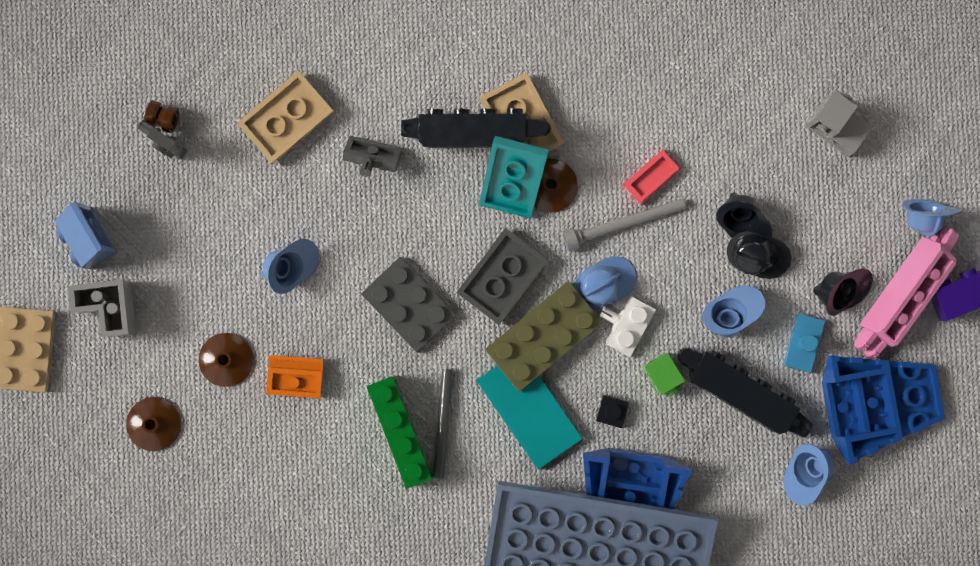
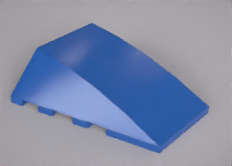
M828 356L822 388L830 433L848 465L857 462L858 459L880 451L881 448L891 443L902 440L903 437L911 433H916L945 419L936 364Z
M604 448L583 453L587 495L674 509L683 493L684 485L693 471L691 468L663 455L615 448Z

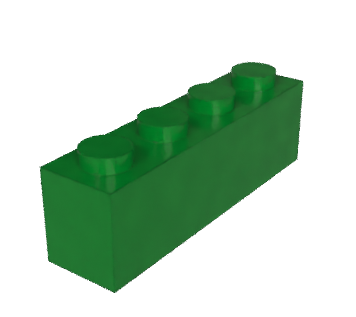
M395 376L368 385V392L405 488L409 489L432 480L433 474Z

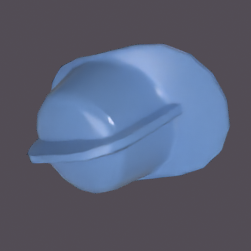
M910 199L902 203V207L907 211L908 225L926 236L937 234L944 227L949 215H956L962 212L961 209L945 206L939 202L926 199Z
M298 239L282 250H274L265 258L263 270L260 274L268 280L269 286L274 292L286 294L315 271L320 256L318 247L313 241Z
M612 256L581 272L575 281L574 288L591 309H602L604 306L607 307L624 298L633 290L636 284V272L628 260Z
M748 285L737 286L706 305L703 311V322L715 335L725 338L738 336L746 327L762 316L765 310V298L762 292L755 287Z
M803 444L796 449L783 478L785 492L792 502L798 505H809L816 501L825 484L834 473V463L830 456L831 451L819 449L812 444Z

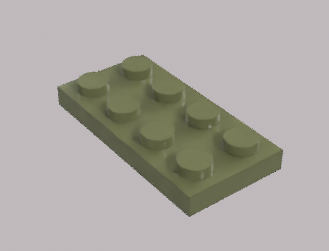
M567 281L484 350L516 390L520 392L603 322L571 283Z

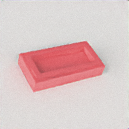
M662 149L622 186L641 205L681 168Z

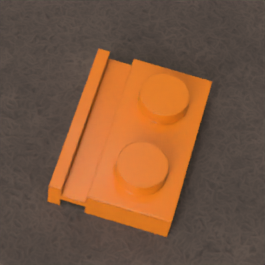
M269 355L266 395L322 398L324 359Z

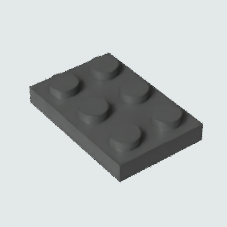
M505 228L456 293L500 325L549 260Z
M401 257L361 293L416 352L421 350L456 316Z

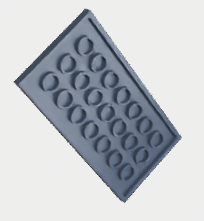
M498 480L484 566H709L718 518L717 516Z

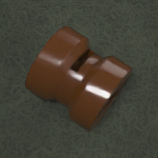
M151 100L146 108L144 120L154 127H160L164 132L173 133L179 119V108L171 105L165 107L160 102Z

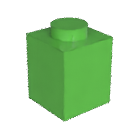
M664 353L642 366L658 395L666 394L669 397L681 390L680 384L685 382L668 353Z

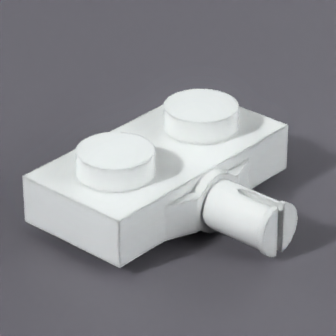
M630 297L625 308L618 314L604 306L603 312H600L599 317L613 323L611 334L605 344L628 357H631L656 309L634 297Z

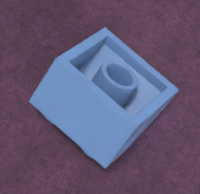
M73 202L54 221L58 227L56 233L64 244L67 243L72 252L69 255L77 267L81 266V268L91 269L117 253L91 207Z

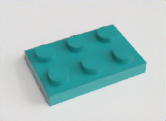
M495 136L479 206L531 219L549 150Z

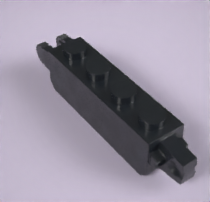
M509 108L507 109V114H496V109H480V114H470V109H454V114H443V109H427V114H419L418 118L401 120V136L419 139L423 147L492 148L495 136L530 144L531 137L547 136L552 129L549 122L541 119H531V115L523 114V109Z
M689 348L679 349L680 351H677L678 361L691 369L689 378L693 384L773 433L783 434L789 431L803 438H806L814 424L799 412L801 409L794 405L796 400L783 392L780 396L771 391L773 386L760 378L757 381L749 378V371L737 364L731 367L724 362L726 357L715 350H711L710 353L702 351L701 354Z

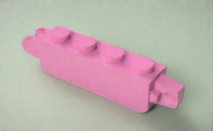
M943 227L930 239L921 238L859 324L863 329L854 341V345L859 351L864 350V355L867 358L875 359L884 350L886 345L893 347L901 342L955 267L956 258L950 252L959 235L951 228Z

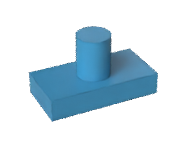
M803 314L796 315L783 366L807 373L812 372L825 324L824 320Z

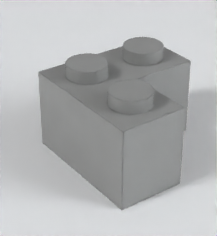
M835 90L822 100L804 126L849 157L857 151L873 126L868 124L869 120L864 115L855 112L858 106L852 103L854 100L851 96L842 91L838 93Z
M121 279L68 286L70 312L73 314L98 312L101 337L111 338L137 334L131 281Z

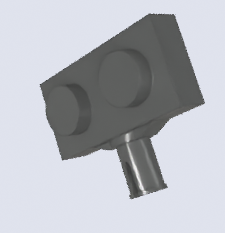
M142 120L138 125L137 129L154 141L152 147L172 159L175 154L182 159L187 152L186 148L162 134L161 129L155 128L145 120Z
M349 136L343 151L342 160L362 164L359 172L363 177L365 172L366 177H369L373 167L395 172L401 157L402 148Z

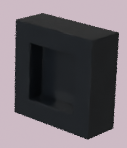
M602 395L595 421L623 428L629 402Z

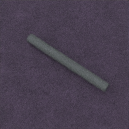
M442 369L433 473V478L441 479L444 478L453 371L449 369Z

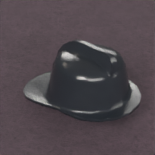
M733 192L726 203L719 207L716 212L717 222L731 238L744 231L757 232L769 237L773 236L769 221L761 213L756 200L750 196L737 195Z
M751 231L740 232L733 236L728 243L726 252L728 260L734 268L745 274L766 279L776 278L784 274L790 267L792 259L790 249L784 242Z
M864 268L857 269L848 274L836 271L830 272L820 284L813 288V293L826 306L828 315H838L842 311L854 307L867 296L873 282L872 273Z

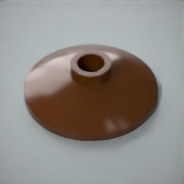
M546 159L534 205L535 208L544 212H558L572 203L577 194L578 182L574 171L568 164L557 159ZM548 180H554L556 182V188H547L546 182Z
M220 333L214 335L204 343L200 350V370L209 382L217 386L230 387L237 385L249 375L252 369V350L248 343L236 334ZM222 355H226L229 359L226 365L220 363Z
M149 397L140 400L131 408L127 416L126 428L130 439L136 446L147 451H159L169 447L177 439L181 428V419L178 410L171 402L160 397ZM150 419L154 420L156 424L153 430L147 427V422Z

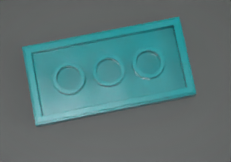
M495 366L476 380L538 470L582 440L576 428L539 376L520 392L516 390L498 366Z

